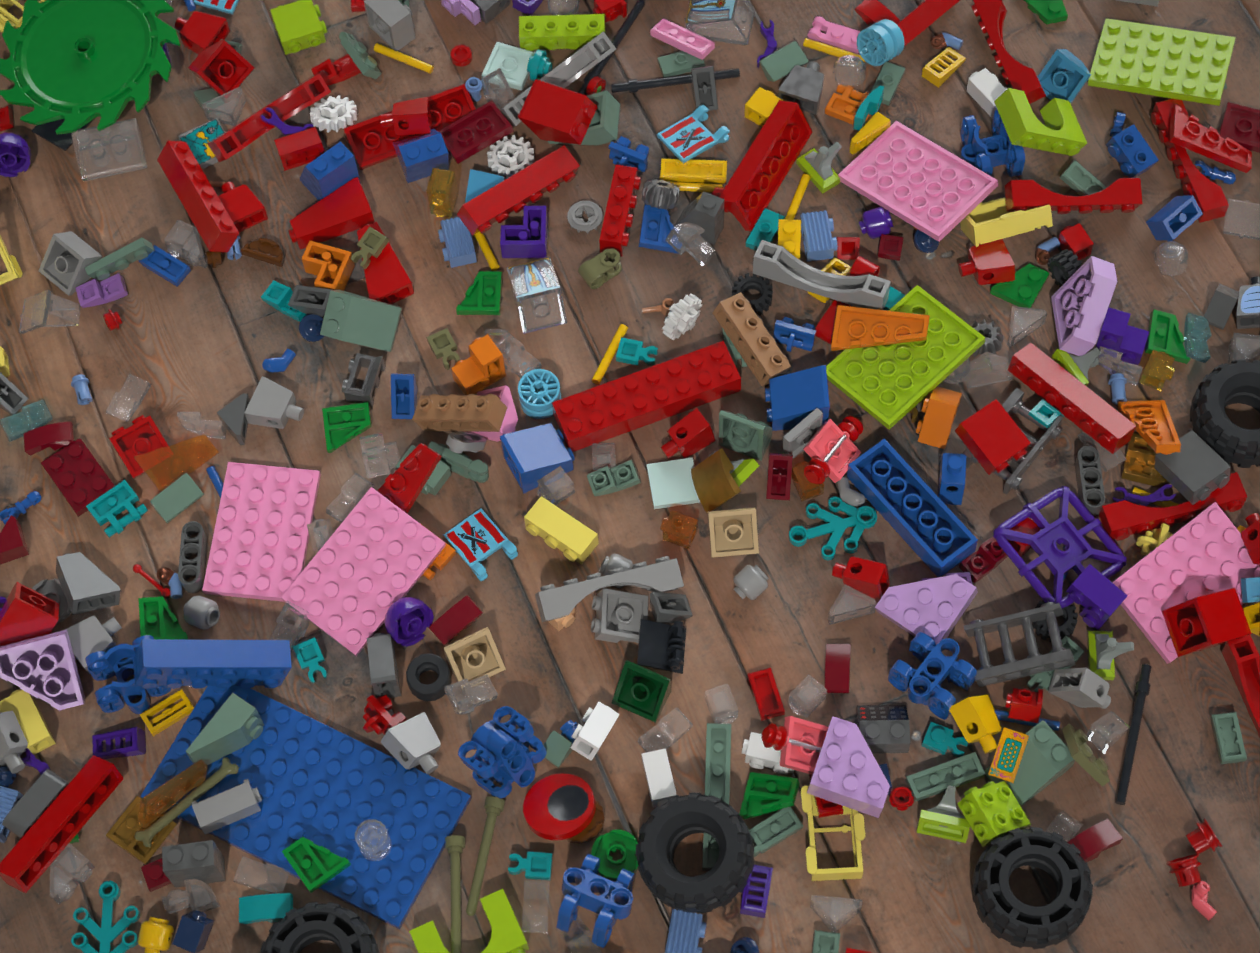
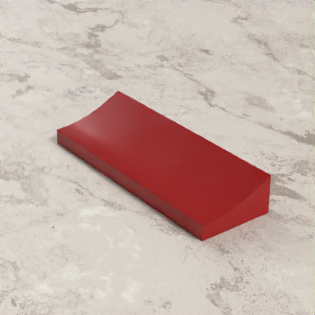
M465 84L428 97L431 111V130L440 131L476 110L470 94L465 88ZM380 115L344 128V136L360 170L397 157L393 142L417 135H396L394 126L382 128Z
M778 101L719 198L724 199V206L736 217L745 231L752 232L763 210L769 205L813 133L797 102Z

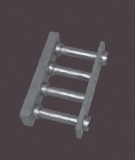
M1017 387L1003 403V408L1010 416L1013 413H1019L1046 432L1040 440H1037L1021 429L1031 442L1029 446L1033 449L1026 457L1023 456L1018 461L1014 458L1012 459L1019 464L1013 474L1007 470H1003L999 474L997 471L993 472L1006 481L1003 493L1006 495L1011 489L1016 490L1023 480L1021 476L1048 442L1052 438L1055 440L1063 429L1060 427L1063 419L1061 416H1058L1049 428L1044 427L1028 414L1031 410L1025 407L1024 402H1022L1024 392ZM967 448L963 454L966 455V468H969L973 462L975 464L979 462Z
M1048 602L1042 604L1040 608L986 621L982 619L973 620L969 625L964 626L968 637L975 636L981 664L975 678L979 687L1075 665L1071 650L1062 646L1056 620L1057 616L1064 615L1060 603ZM1046 619L1053 650L1049 654L1042 655L1038 652L1032 622ZM1022 625L1029 656L1027 659L1018 661L1014 658L1008 628ZM999 631L1005 658L1002 665H991L984 636L985 633Z

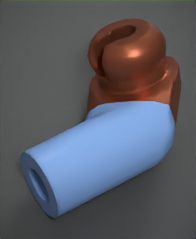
M948 33L938 34L931 39V46L934 49L950 46L960 50L963 44V40Z
M1056 237L1037 246L1035 258L1040 265L1049 263L1048 259L1051 258L1050 251L1060 247V242Z
M160 568L156 576L158 580L170 586L171 598H182V584L178 573L169 568Z

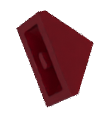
M769 453L766 499L790 501L793 455Z
M12 515L0 532V565L29 555L21 525Z

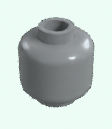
M614 553L610 557L606 556L598 573H601L602 577L610 575L609 570L623 567L624 571L631 570L633 562ZM616 585L614 587L622 588L624 585Z
M746 565L733 578L736 585L734 591L742 599L747 596L750 600H755L768 588L767 580L769 578L757 565L754 567Z
M200 595L192 597L185 603L183 608L186 623L202 630L216 625L220 618L217 603Z

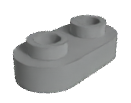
M459 432L449 433L446 444L449 446V450L455 453H462L463 451L477 453L480 450H484L487 440L476 433Z

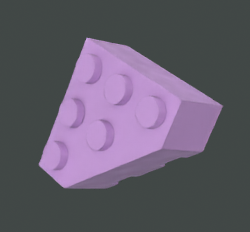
M1091 256L1051 296L1060 350L1082 356L1096 344L1117 284L1113 263Z
M954 574L888 587L875 606V609L879 614L914 637L918 632L925 633L937 645L941 640L948 637L978 591L977 587Z
M67 630L0 646V678L8 680L20 687V689L36 698L42 699L58 710L84 704L86 698Z
M832 716L807 793L879 818L890 785L857 724Z

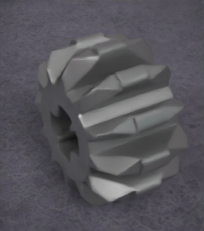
M647 180L642 189V201L646 205L658 209H673L677 205V201H679L680 189L677 185L670 183V181Z
M983 319L981 324L976 321L972 324V328L985 337V343L973 353L974 357L978 354H982L983 359L986 358L987 354L993 357L996 351L1001 350L1004 336L1001 334V327H994V321L986 324L985 319Z

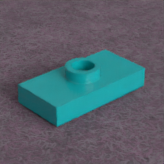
M765 208L746 240L745 246L757 251L762 240L772 243L778 233L779 219H785V216Z

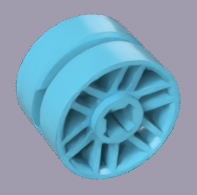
M882 19L865 28L857 37V48L861 57L872 66H880L901 54L904 49L905 42L901 29L897 24L888 19Z
M534 369L522 376L518 384V394L523 412L534 419H546L553 416L552 402L561 399L559 380L552 372L545 369Z

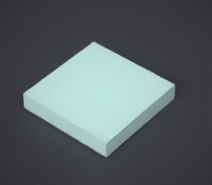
M496 42L481 75L482 80L522 91L530 72H527L528 60L531 55L534 56L535 52Z
M693 457L647 464L654 509L700 503L691 475V469L694 468Z

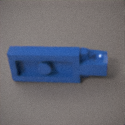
M154 245L155 251L148 254V257L138 260V262L178 287L190 273V267Z

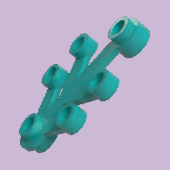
M831 497L828 501V509L831 512L837 513L842 511L851 516L843 519L821 509L816 503H810L806 507V516L810 519L819 518L828 523L807 530L803 526H794L789 531V541L792 545L800 547L805 545L809 539L832 533L828 543L821 549L822 558L829 561L835 557L836 547L846 528L855 526L851 537L844 541L843 546L846 553L853 554L858 549V541L864 530L872 528L877 522V513L873 508L869 506L856 508L843 502L839 497ZM837 502L839 506L833 507L831 503ZM816 509L817 512L815 514H812L809 512V510ZM867 516L869 517V520L864 521L861 519V517ZM801 536L802 540L797 541L794 537ZM848 543H853V544L855 545V547H854V548H848V547H847V544H848ZM831 550L833 553L826 555L824 551Z
M106 881L99 887V896L103 899L101 928L90 918V913L85 908H77L73 913L74 920L78 924L84 925L100 942L99 953H126L130 948L138 944V935L134 931H127L122 936V942L111 951V943L131 923L137 922L140 918V911L137 907L128 906L124 910V916L112 927L114 902L121 895L120 887L113 881ZM107 887H112L111 893H104ZM130 911H136V915L133 918H128ZM85 912V918L78 920V915ZM78 932L72 936L71 943L76 949L82 950L84 953H98L88 943V938L85 934ZM133 935L135 937L134 941L127 943V938ZM79 937H83V943L76 945V940Z

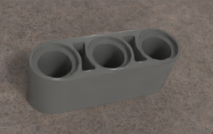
M1083 446L1080 448L1075 460L1078 496L1089 512L1096 517L1099 515L1105 502L1100 457L1096 448ZM1082 458H1088L1092 462H1085ZM1085 479H1090L1094 483L1089 484L1085 481ZM1088 501H1095L1097 505H1091Z
M195 521L186 523L181 532L178 577L183 588L188 593L199 592L203 588L205 578L207 536L201 524ZM199 533L197 537L190 538L192 534ZM197 555L195 559L188 560L190 556ZM196 576L193 581L186 582L189 577Z
M50 769L46 770L9 811L2 825L22 838L69 783Z

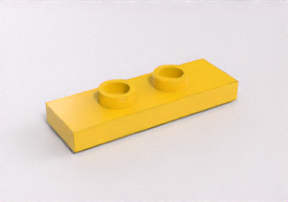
M661 159L660 180L667 182L726 184L727 161L689 160L682 163L679 159Z

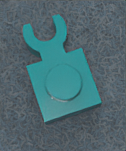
M621 337L616 361L638 366L639 361L643 360L647 365L653 366L655 365V358H650L648 355H657L658 348L655 346L643 348L642 341Z
M315 637L293 646L301 669H310L308 678L313 684L316 683L314 674L318 671L322 672L324 678L328 677L327 671L319 665L325 659Z
M931 722L922 747L945 755L948 749L951 750L955 757L959 758L964 755V752L958 750L957 745L967 747L968 742L964 737L953 738L954 730Z
M527 851V859L522 858L519 854L509 855L511 861L519 863L515 868L508 867L510 874L517 875L522 871H526V879L551 880L553 853Z

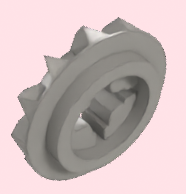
M579 201L570 207L567 218L571 228L576 229L578 233L580 231L589 233L590 230H597V227L602 224L603 213L596 203ZM583 211H585V214H587V217H589L586 223L582 218Z

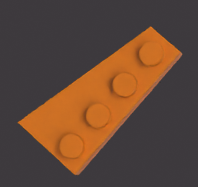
M838 305L831 351L927 340L930 315Z
M1165 400L1118 401L1117 410L1136 425L1135 430L1156 453L1169 455L1180 452L1181 443Z

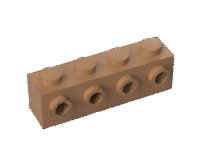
M740 292L718 304L713 311V315L760 385L763 387L769 384V379L785 375L791 367L787 357L781 352L775 339L770 336L762 320L756 315L750 302L745 299L743 294Z
M475 394L421 395L412 420L424 431L499 432L508 407L494 394H487V396H477Z

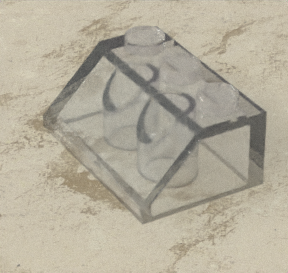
M136 118L115 122V124L100 131L97 130L98 126L72 133L74 151L83 182L148 168L142 133Z

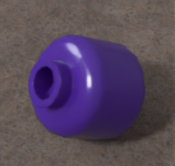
M877 207L864 212L862 215L863 221L859 222L862 233H867L871 239L879 238L881 234L888 235L891 232V227H894L889 210L885 211L883 207Z

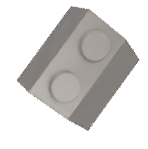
M398 0L364 1L369 27L393 50L399 51L415 39V25L412 22L413 14L407 5L403 6Z
M72 231L56 233L52 236L38 271L70 296L76 292V287L86 283L91 278L87 275L85 267L100 260L102 255Z

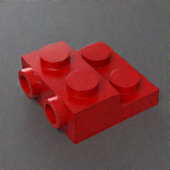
M144 415L139 416L132 421V426L126 429L124 427L116 429L111 433L112 437L109 438V441L133 479L174 456L150 415L146 418Z

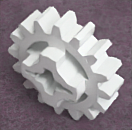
M338 95L336 98L329 96L327 100L322 98L321 103L315 102V107L310 108L311 123H313L314 127H319V131L327 129V132H330L333 129L338 132L340 128H347L346 125L352 126L353 121L357 120V107L354 105L353 100L349 101L348 97L341 99Z
M512 135L511 139L505 136L503 141H496V146L490 145V151L487 152L488 166L491 167L492 173L498 172L499 176L505 175L506 178L535 163L534 149L531 148L530 142L524 143L523 137L516 140L515 135Z
M690 293L683 300L680 299L677 304H673L669 309L668 316L665 318V325L662 328L664 330L663 334L675 340L676 338L679 339L681 334L684 335L686 331L691 330L695 326L697 317L700 315L699 309L702 307V300Z

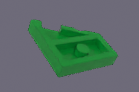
M1024 0L1028 4V9L1037 14L1039 19L1046 25L1067 21L1068 14L1063 0Z
M479 271L473 285L466 291V297L456 307L457 315H500L502 271Z

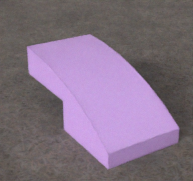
M441 0L442 6L454 17L462 13L474 25L481 21L480 8L470 0Z

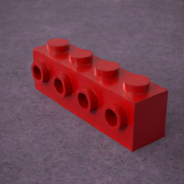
M615 165L599 239L600 253L606 249H615L619 252L620 257H622L624 246H628L629 233L627 231L628 227L631 228L633 223V214L631 212L632 208L635 209L637 204V195L635 193L636 190L640 189L641 177H638L636 167Z

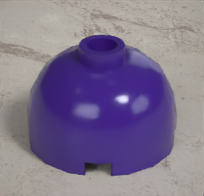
M14 133L0 134V175L15 177L18 176L19 172L27 171L31 161L30 147L21 136Z
M404 597L389 607L384 623L387 633L391 634V638L398 644L400 643L407 647L415 645L426 636L422 633L433 624L434 616L432 610L421 600Z

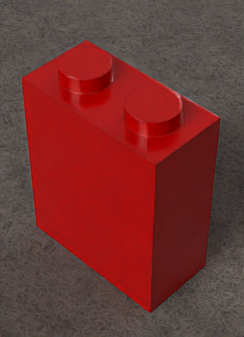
M997 399L961 422L955 429L956 434L988 475L995 471L999 474L1009 466L1008 462L1013 458L1016 461L1021 459L1028 453L1026 448L1031 444Z

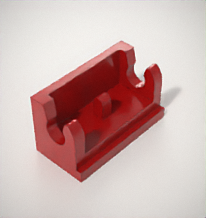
M316 127L274 140L284 171L311 163L325 153Z

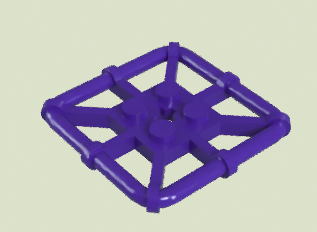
M1067 486L1054 489L1034 503L1026 504L1023 506V510L1001 523L994 529L993 537L997 540L999 546L1019 569V575L1027 579L1045 603H1060L1061 608H1065L1074 602L1070 598V594L1062 598L1063 574L1073 569L1079 576L1085 570L1081 563L1088 558L1112 563L1110 567L1101 572V574L1109 579L1127 564V558L1103 529L1101 521L1098 518H1094L1076 494L1069 490ZM1059 498V519L1049 524L1039 510ZM1069 502L1088 524L1079 531L1068 519ZM1028 517L1032 518L1041 529L1034 535L1009 530ZM1094 531L1110 552L1092 549L1083 536ZM1008 540L1030 544L1039 557L1026 564ZM1056 542L1059 545H1065V548L1063 549L1064 551H1061L1057 548ZM1043 562L1054 574L1053 596L1032 572L1034 568Z

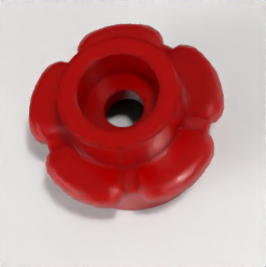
M109 309L108 313L103 314L104 321L110 331L114 329L119 330V325L122 324L121 318L117 311L113 313Z
M896 787L891 791L889 802L897 810L905 811L909 806L913 805L914 797L908 788Z

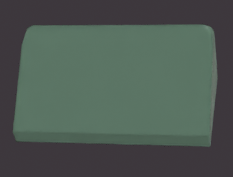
M793 41L759 62L767 81L775 82L789 74L795 66H802L807 63L808 59L797 42Z
M185 473L151 499L150 503L164 521L169 523L201 498L204 493L189 474Z

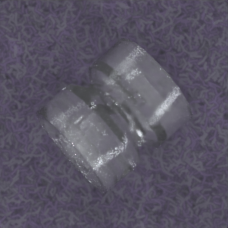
M375 819L366 820L357 827L355 840L366 859L379 861L390 853L392 841L385 825L381 821Z

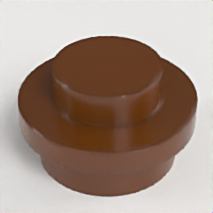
M205 251L207 264H211L212 268L222 265L220 252Z

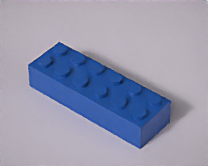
M885 438L848 465L847 478L937 577H942L975 552L978 539Z
M142 639L133 658L135 686H142L146 689L157 686H167L171 689L180 688L181 686H192V688L196 689L206 686H216L221 689L230 686H240L241 688H252L254 686L276 688L281 686L292 668L289 640Z

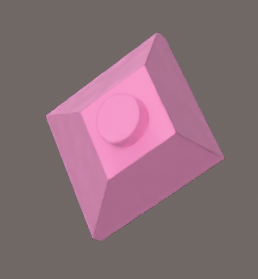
M506 385L478 391L477 396L494 394L508 407L500 431L463 432L476 433L495 442L500 441L501 435L515 432L518 416L510 388Z

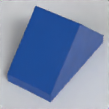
M391 374L392 419H412L414 416L418 392L414 374Z

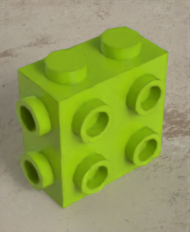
M298 0L270 9L285 55L297 53L309 47H316L326 42L324 34L328 33L324 20L319 21L318 17H321L318 4L313 5L312 0Z
M991 781L980 789L977 787L970 788L964 793L965 797L957 803L982 847L988 846L998 836L1000 837L1010 830L1017 828L1023 830L1031 824L1006 781L996 784L994 781Z

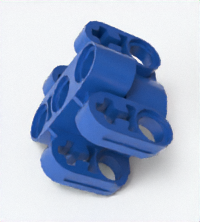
M998 110L994 111L992 120L993 136L983 139L979 138L980 126H978L974 116L963 117L960 131L963 145L960 155L961 159L992 176L993 172L992 167L1000 165L1006 166L1009 177L1022 175L1025 164L1024 149L1022 146L1011 144Z
M918 632L910 643L909 651L922 664L918 669H913L906 662L897 660L889 671L888 681L902 692H906L908 689V697L912 702L929 706L933 714L946 720L951 714L949 711L951 706L956 704V698L949 691L941 688L940 685L947 678L948 683L951 681L958 687L968 691L975 681L977 671L967 661H956L959 654V645L955 640L946 638L936 645L934 640L927 634ZM950 650L953 655L945 656L941 651ZM935 668L939 671V674L932 675L928 672V669Z
M141 636L136 638L132 645L119 644L107 652L98 651L86 656L87 668L94 680L103 681L116 676L118 681H112V684L106 685L94 692L97 703L103 712H116L122 709L126 702L133 713L142 714L150 707V696L159 697L171 691V688L167 686H157L151 689L135 686V678L126 682L129 676L134 675L133 658L142 639H154L153 636ZM138 696L142 697L140 702L132 703L134 698Z
M503 706L496 710L493 720L484 723L477 729L471 741L465 742L460 746L458 755L463 763L473 771V778L481 788L493 797L504 798L511 792L513 782L520 787H527L532 783L536 773L533 764L541 762L545 758L547 751L540 739L533 735L534 728L529 720L513 708ZM505 715H511L507 722H500ZM531 746V748L536 750V752H530L528 747ZM476 750L472 757H465L468 751ZM496 780V782L502 786L496 787L493 782Z
M587 854L581 869L574 867L564 872L561 889L565 897L559 909L557 928L568 932L573 920H577L579 906L599 914L593 930L592 943L605 948L617 919H625L630 915L635 873L622 869L617 881L613 882L598 875L600 858Z

